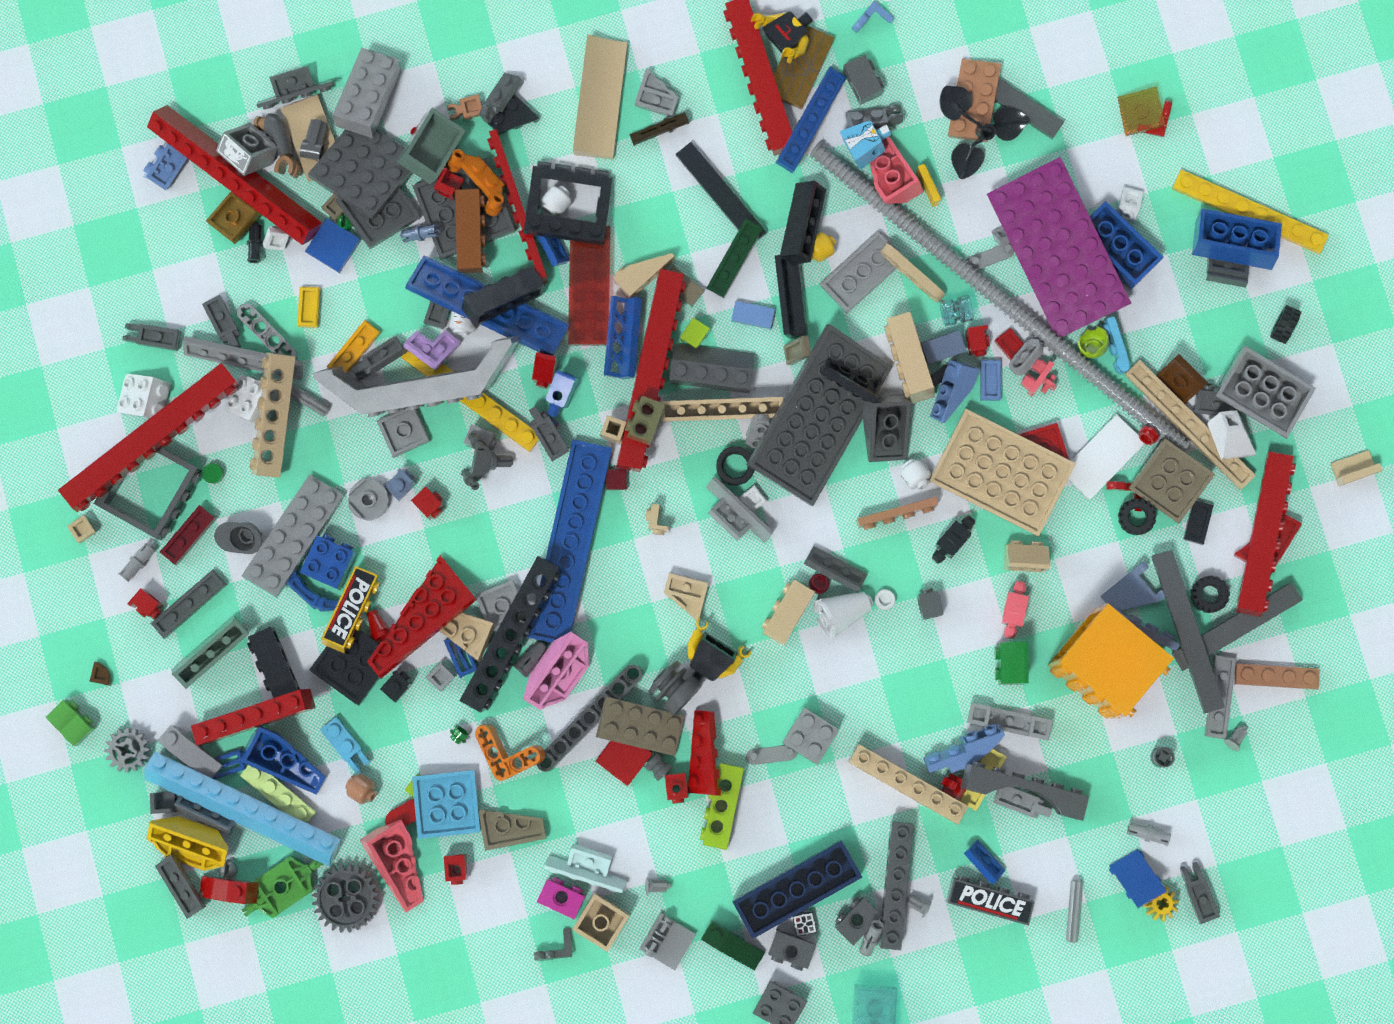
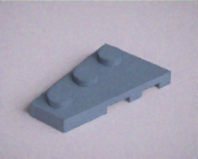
M1114 608L1153 641L1174 651L1178 650L1180 644L1174 640L1175 635L1165 630L1162 633L1155 625L1151 623L1145 624L1140 618L1132 614L1130 616Z

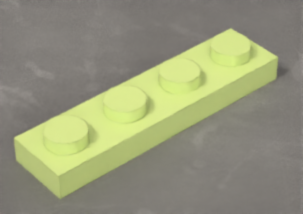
M248 765L240 775L286 814L308 823L317 813L279 779Z

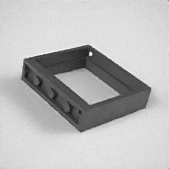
M160 447L156 451L157 453L189 471L155 530L109 505L123 480L119 484L109 487L107 493L101 498H96L93 504L162 541L167 533H170V526L173 520H177L180 516V508L183 503H186L191 497V489L199 483L202 470Z

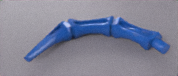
M296 569L286 585L313 609H318L320 612L334 611L339 599L322 597L320 594L313 592L305 585L301 576L298 575V569Z

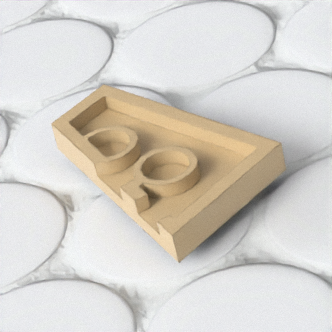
M461 613L442 628L440 632L480 662L495 624Z

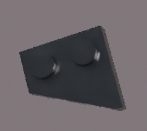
M514 94L503 112L496 113L492 121L486 123L493 130L496 129L498 135H501L511 129L521 128L523 125L531 122L536 123L540 119Z

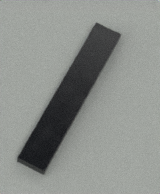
M692 142L675 154L738 231L745 218L761 226ZM764 229L757 241H759L762 237H764L767 234V232Z

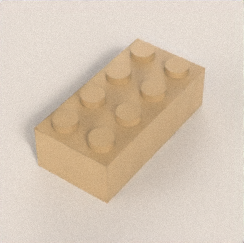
M906 312L887 318V325L884 326L888 343H893L890 345L894 362H899L896 364L900 381L904 380L902 386L905 398H910L911 404L934 398V386L911 313Z

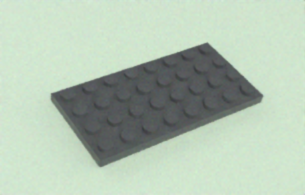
M830 324L825 326L810 356L806 359L746 464L810 506H814L863 420L864 401L856 393L845 390L841 384L825 378L824 374L821 373L824 363L827 359L849 367L854 374H859L860 372L866 374L867 379L874 382L878 379L882 381V385L892 369V366Z

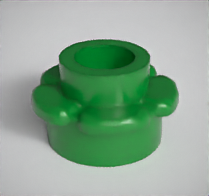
M457 725L454 729L450 730L452 734L450 738L455 743L467 742L469 733L464 728Z

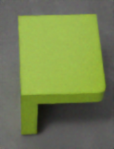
M692 318L680 336V341L683 343L687 342L694 348H698L702 340L706 339L709 335L710 328Z

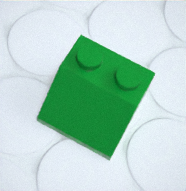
M1028 641L998 643V647H995L994 650L995 660H998V668H995V680H998V685L1028 684Z

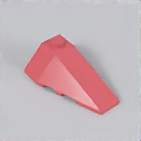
M890 137L882 140L885 152L870 162L875 189L885 204L907 203L924 191L915 173Z
M402 820L377 828L361 838L360 842L404 912L407 913L422 903L423 896L415 866L416 860L412 850V839Z

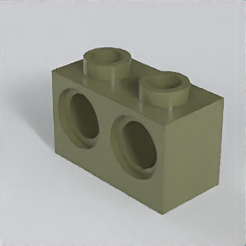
M641 396L639 401L635 400L632 412H635L633 420L629 419L625 431H628L627 437L650 445L665 404ZM650 406L652 414L645 415L642 412V407ZM643 425L646 433L638 434L635 426Z

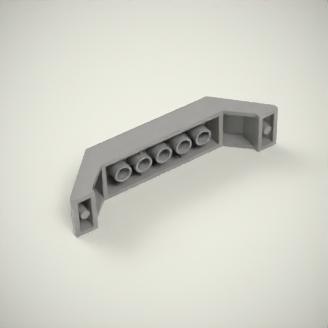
M519 336L492 341L489 352L479 366L472 369L373 386H365L344 372L343 366L323 369L312 374L313 378L361 415L368 414V417L378 416L385 413L386 410L388 414L400 412L405 407H407V410H414L423 407L424 404H427V407L437 406L444 403V400L447 401V404L459 402V400H463V397H466L467 400H473L482 397L483 393L489 390L518 344Z

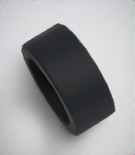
M731 446L719 454L716 470L719 478L724 483L731 486H739L751 479L754 470L747 466L743 476L732 478L724 471V461L728 456L738 454L743 456L746 462H748L751 454L747 449L740 446Z

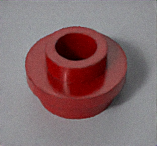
M1143 426L1139 431V439L1146 445H1152L1159 439L1156 429L1151 426Z

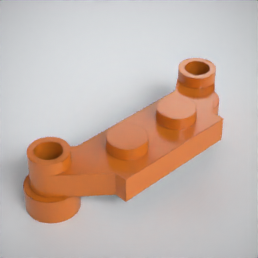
M460 149L454 150L446 163L448 170L459 172L462 168L488 197L485 212L490 216L499 215L504 201L502 196L503 182L479 156L473 157L464 154Z

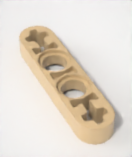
M886 244L881 249V255L928 297L937 303L942 300L945 293L894 247Z

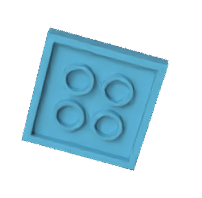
M474 770L412 777L418 839L480 832Z

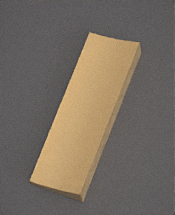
M587 34L573 143V153L576 156L614 159L628 47L627 42Z

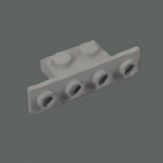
M716 477L711 479L706 488L720 501L708 514L735 540L738 541L747 531L751 530L765 543L773 534L770 527L762 522L753 510L744 505L740 498L733 494L722 481Z

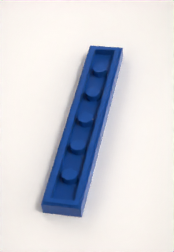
M832 67L827 69L776 160V164L790 173L795 171L844 83L846 76Z

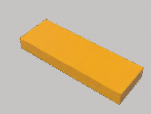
M364 320L326 367L335 368L343 366L344 372L348 374L381 333Z

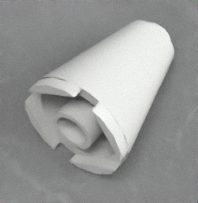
M864 592L818 599L814 601L813 606L814 612L819 613L820 619H817L821 630L831 639L870 612L873 601L869 594L866 595Z

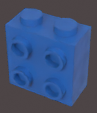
M324 534L323 537L317 535L300 573L341 590L357 553L352 551L354 547L342 542L340 546L334 543L335 539Z

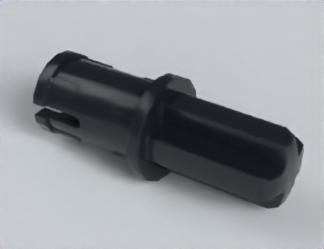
M253 223L249 228V240L247 241V261L249 263L261 262L260 251L263 242L261 241V225L259 223Z

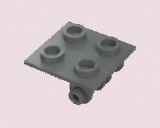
M769 981L753 1014L771 1024H795L808 1001L804 997L794 994L792 990L789 991L786 987L783 988L776 984L775 981Z

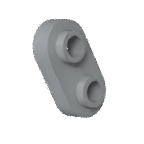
M1028 340L1011 359L1009 368L1015 375L1020 376L1027 373L1041 356L1044 348L1039 340Z
M759 414L751 419L746 433V444L749 447L756 448L771 422L769 416Z

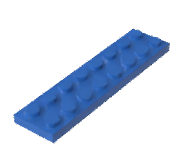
M423 255L408 280L405 289L469 319L461 309L463 299L468 293L481 290L485 284ZM527 304L520 305L480 324L505 337L519 336L518 343L539 353L554 356L569 327V324Z

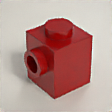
M426 486L411 499L414 505L429 520L432 518L436 519L443 513L442 508L445 506L441 502L444 499L436 491L432 493Z

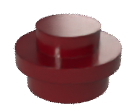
M815 574L809 580V587L816 594H823L829 588V580L825 575Z

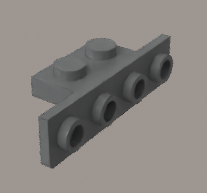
M306 65L270 76L269 78L276 96L258 101L256 105L257 108L263 107V110L274 107L276 102L282 101V104L293 101V97L301 95V98L313 95L312 91L319 89L320 92L332 89L331 86L335 82L334 79L314 84L309 67Z

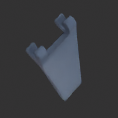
M1144 561L1100 596L1106 604L1108 603L1113 608L1119 610L1157 603L1165 598L1162 589L1155 594L1140 577L1149 568Z

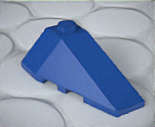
M260 725L251 735L242 752V763L316 795L326 778L319 769L281 735Z

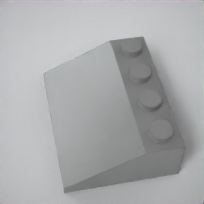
M1244 346L1230 365L1216 393V397L1287 439L1316 388Z

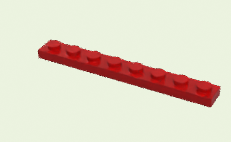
M496 129L489 131L491 138L487 140L490 149H495L497 154L493 158L497 169H502L503 175H500V179L504 187H508L509 193L506 196L509 205L514 204L516 211L512 212L515 223H520L522 230L519 231L522 243L527 242L528 249H525L528 261L533 260L534 270L541 280L546 283L548 279L533 235L523 234L526 214Z

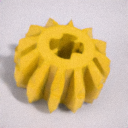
M1164 887L1167 891L1166 893L1143 905L1145 908L1149 907L1146 914H1153V920H1157L1160 916L1161 921H1166V915L1169 918H1173L1171 910L1178 911V908L1173 907V904L1179 903V900L1172 899L1176 893L1174 891L1168 893L1169 887ZM1157 900L1165 902L1164 907L1160 906L1158 909Z

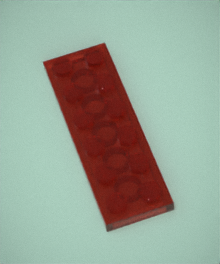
M606 226L604 245L570 241L568 346H606L610 299V226Z

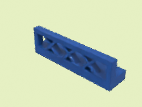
M611 296L604 376L624 380L635 378L642 298L632 297L627 299ZM617 302L624 303V312L621 314L616 309ZM617 321L622 325V332L619 334L614 329ZM616 340L620 345V351L617 354L613 350V343ZM614 360L618 364V373L611 372V363Z

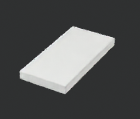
M1116 414L1071 460L1076 465L1068 481L1085 498L1090 500L1144 443L1139 439V435Z

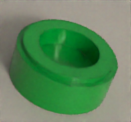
M210 463L203 468L202 476L206 482L217 484L223 479L224 471L219 465Z

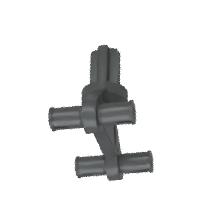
M474 432L468 434V439L471 446L475 449L471 472L468 469H463L461 475L467 486L477 490L480 486L478 481L487 472L495 470L496 467H511L513 465V457L511 455H496L494 452H491L480 436H476Z

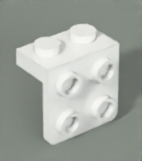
M127 374L123 381L117 412L141 416L147 419L151 418L165 407L171 383L155 377Z
M240 375L237 380L240 386L229 397L224 409L228 413L255 424L256 417L259 418L260 410L257 409V401L262 394L260 381ZM276 389L270 392L271 400H275L278 397ZM274 410L268 412L267 417L269 420Z

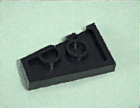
M827 359L824 363L821 373L824 374L825 378L841 384L849 392L856 393L863 401L873 404L879 397L882 381L878 379L874 382L867 379L866 374L861 372L854 374L849 367Z

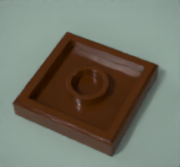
M1180 354L1156 375L1184 404L1208 383Z

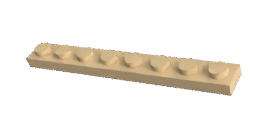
M1141 360L1124 374L1239 490L1243 489L1256 476L1239 458L1221 460L1210 429Z

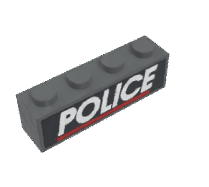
M959 875L957 879H951L946 903L1029 926L1035 901L1030 899L1031 895L1018 892V896L1010 894V889L999 886L997 890L989 888L990 884L978 881L977 884L969 883L970 878Z

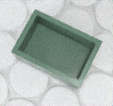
M432 107L423 116L396 162L428 184H431L440 175L466 130Z

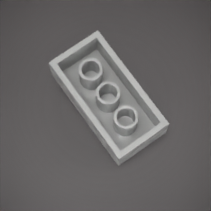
M361 47L333 113L336 127L373 138L401 72L399 59Z

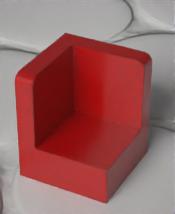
M444 167L434 189L437 194L455 201V190L461 189L464 179L450 173L448 168Z

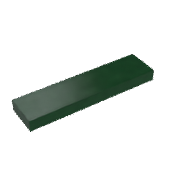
M745 218L706 287L707 290L725 298L762 233L763 227Z

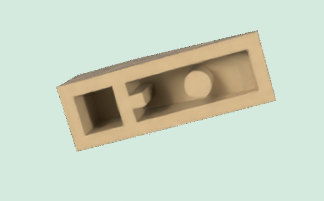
M670 253L628 265L625 269L622 267L615 273L614 283L628 298L635 297L658 276L660 269H666L675 261V256Z

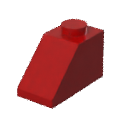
M536 352L532 380L536 383L537 387L547 389L548 386H551L559 367L555 356Z

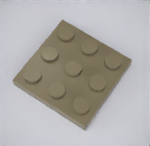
M1164 438L1128 488L1179 524L1215 476V473Z

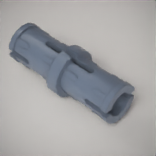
M438 224L429 226L418 225L413 229L402 230L400 236L401 239L406 238L402 240L404 243L415 240L425 241L426 238L439 237L441 235V228H438Z

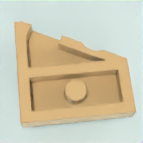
M669 572L664 593L697 621L701 615L709 582Z

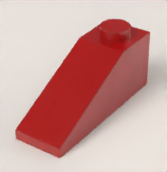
M202 876L199 895L202 898L223 902L256 904L259 882Z

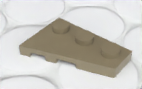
M478 809L485 851L547 839L543 818Z

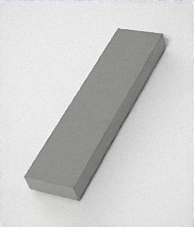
M1214 655L1213 673L1225 708L1207 713L1204 734L1206 737L1227 738L1236 657Z

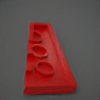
M694 710L688 793L722 796L721 788H718L717 784L720 772L716 769L715 758H718V749L714 746V740L717 737L715 714L713 711Z

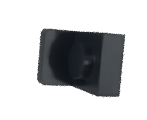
M394 670L393 675L380 688L395 703L412 686V683L409 682L411 678L402 670L400 672Z

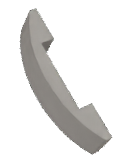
M971 702L967 723L983 727L999 724L1005 732L1049 740L1053 722L1051 719L1016 713Z

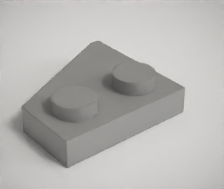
M646 68L635 101V107L673 117L679 100L678 96Z

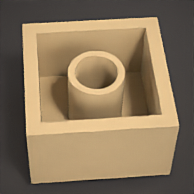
M595 892L572 930L608 952L631 914Z

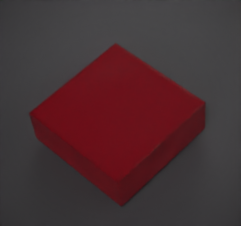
M608 469L606 474V490H627V470Z

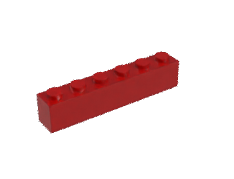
M300 689L191 725L196 746L205 745L258 728L259 725L264 726L316 709L311 689Z

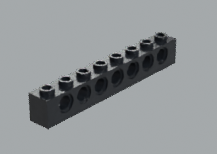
M542 556L536 557L459 700L460 702L480 713L484 712L485 709H490L494 701L492 699L494 692H499L504 683L501 679L505 673L508 674L513 666L511 661L514 655L518 656L523 648L521 642L524 637L528 638L533 629L530 625L542 613L543 609L540 607L543 601L547 602L552 594L550 588L553 583L557 584L562 575L560 572L562 567ZM539 575L546 577L547 582L543 587L537 583ZM530 593L535 594L537 597L534 605L527 601V596ZM520 611L525 612L527 615V620L524 623L520 622L517 618ZM510 629L517 632L515 641L508 638V631ZM501 647L507 650V657L505 659L498 655V650ZM491 665L495 666L498 670L495 677L491 676L488 672ZM481 683L488 687L486 695L479 692V685Z

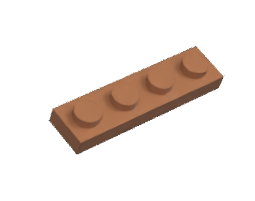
M937 497L857 518L858 528L863 527L864 530L875 528L876 523L883 522L886 525L895 522V518L903 516V519L912 518L916 512L922 511L923 514L935 511L934 507L938 506Z
M1236 664L1234 684L1318 690L1319 669Z

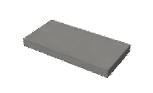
M879 230L820 283L823 290L846 314L897 269L880 253L886 244L894 246Z

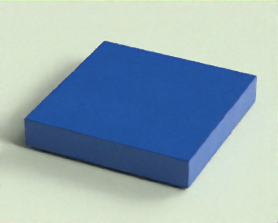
M326 218L305 252L340 274L361 239Z

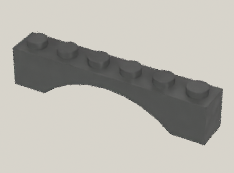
M975 761L973 765L966 764L961 789L986 795L994 790L1006 787L1024 788L1045 799L1058 815L1081 821L1084 820L1089 796L1082 795V790L1071 788L1070 791L1063 790L1064 785L1051 783V786L1044 784L1045 780L1032 777L1031 781L1024 779L1025 775L1013 772L1011 776L1005 774V769L993 767V770L985 768L986 764Z

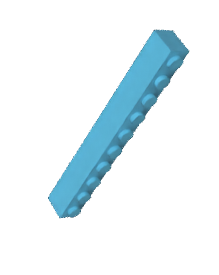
M154 752L144 768L145 780L178 796H182L193 803L202 805V807L212 812L214 811L322 864L330 866L339 850L340 838L157 752Z

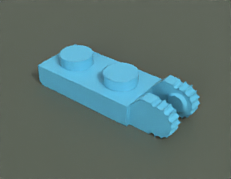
M1113 316L1103 321L1104 325H1102V328L1107 331L1109 337V352L1111 356L1114 355L1115 357L1113 367L1116 373L1121 375L1129 370L1130 364L1116 319Z
M335 717L320 729L343 760L356 773L360 771V767L352 759L354 755L358 754L364 764L368 765L370 763V760L362 751V747L338 717Z

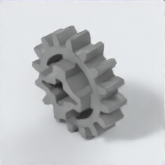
M125 728V732L122 729H118V735L111 734L110 736L113 740L106 741V744L109 745L108 749H104V752L109 753L106 760H112L110 766H117V771L124 769L125 773H129L131 768L133 771H138V765L145 766L143 759L150 758L146 755V752L151 751V748H146L150 741L143 740L145 734L141 733L138 735V729H134L132 732L130 728ZM128 736V738H126L124 742H118L123 737ZM121 747H128V749L134 753H127V751ZM137 758L133 763L127 764L130 762V759Z

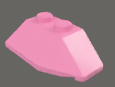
M569 632L554 640L529 674L523 699L540 710L546 706L566 700L589 667L588 642L573 632Z

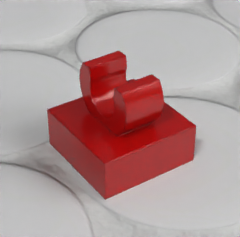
M950 774L948 778L945 777L941 783L944 785L941 791L958 801L962 799L966 792L965 789L960 788L962 779L953 774Z

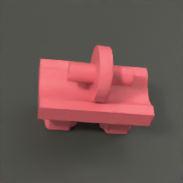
M1037 359L1031 369L1040 374L1039 377L1034 379L1027 374L1020 383L1028 390L1027 394L1032 397L1041 384L1044 385L1040 390L1042 393L1046 394L1048 389L1055 391L1057 386L1053 382L1056 376L1051 374L1048 379L1046 378L1054 366L1053 362L1049 361L1046 363L1041 359Z

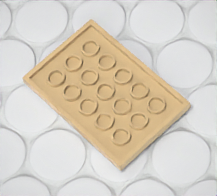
M965 409L929 482L1039 537L1076 463Z

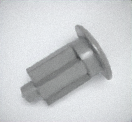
M1245 726L1236 728L1229 739H1224V743L1230 749L1240 751L1239 745L1247 735V731H1245L1247 728Z
M646 877L645 892L647 896L649 892H667V889L671 888V884L666 883V880H648V877Z
M913 895L911 897L906 896L907 905L923 914L922 918L925 917L930 909L931 901L928 904Z

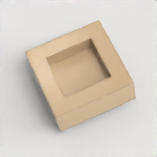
M86 515L81 516L67 526L78 543H82L97 533Z

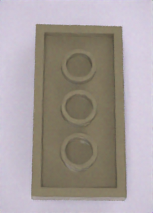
M605 697L596 737L675 756L685 716L679 714L673 716L670 712Z

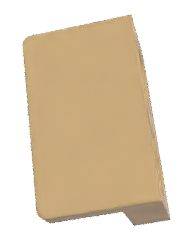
M1368 450L1330 464L1338 486L1383 471L1380 463L1374 464Z

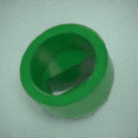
M342 214L338 217L337 224L340 228L349 231L353 226L347 217L345 226H343V218L346 216Z

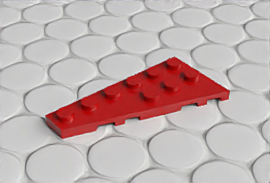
M441 555L437 558V563L433 569L429 570L426 574V579L422 585L417 587L401 611V616L397 622L393 623L390 627V632L384 641L379 643L367 661L381 679L477 600Z

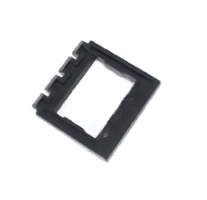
M538 161L537 166H533L523 234L604 245L612 178L608 177L609 171L595 169V174L591 175V169L575 166V172H571V166L555 164V169H551L552 163ZM541 178L601 187L600 198L598 197L596 222L537 214L541 196Z

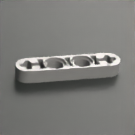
M245 303L239 306L237 309L239 319L272 353L283 354L280 351L283 347L288 353L292 351L291 356H295V360L298 359L296 350L252 305ZM245 309L247 311L251 309L250 314L255 318L253 321L244 316L243 311ZM264 322L266 329L261 333L257 332L255 329L257 323ZM273 336L279 337L280 340L279 344L275 347L269 345V340Z

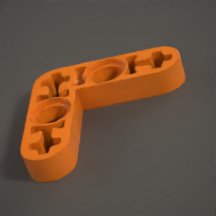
M483 724L477 727L475 731L476 739L492 774L499 781L509 779L541 763L545 758V752L539 745L530 746L508 757L493 725ZM487 730L488 734L484 736L483 733ZM492 747H495L497 749V757L492 756ZM536 752V757L528 759L527 756ZM516 758L521 759V768H518L515 765ZM502 768L506 771L503 774L501 773Z

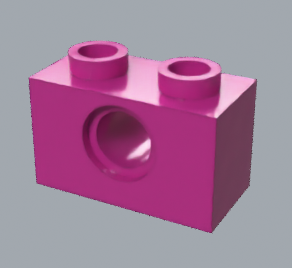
M557 877L548 878L537 903L575 919L586 895L582 894L583 890L574 885L569 888L563 885L564 881ZM559 891L567 893L568 899L566 902L562 903L557 900V893Z

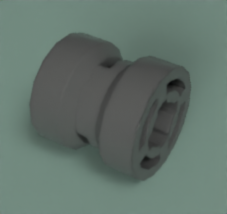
M1157 747L1151 752L1150 759L1156 767L1164 768L1174 763L1175 754L1168 747Z
M659 753L644 766L647 771H653L652 773L657 781L673 768L669 763L662 761L663 757Z

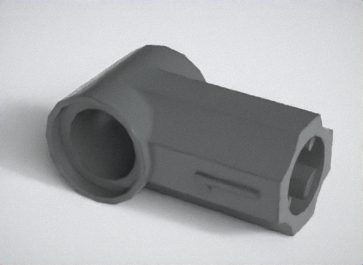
M311 119L306 139L301 143L300 157L316 161L321 159L324 153L323 143L328 123L318 119Z

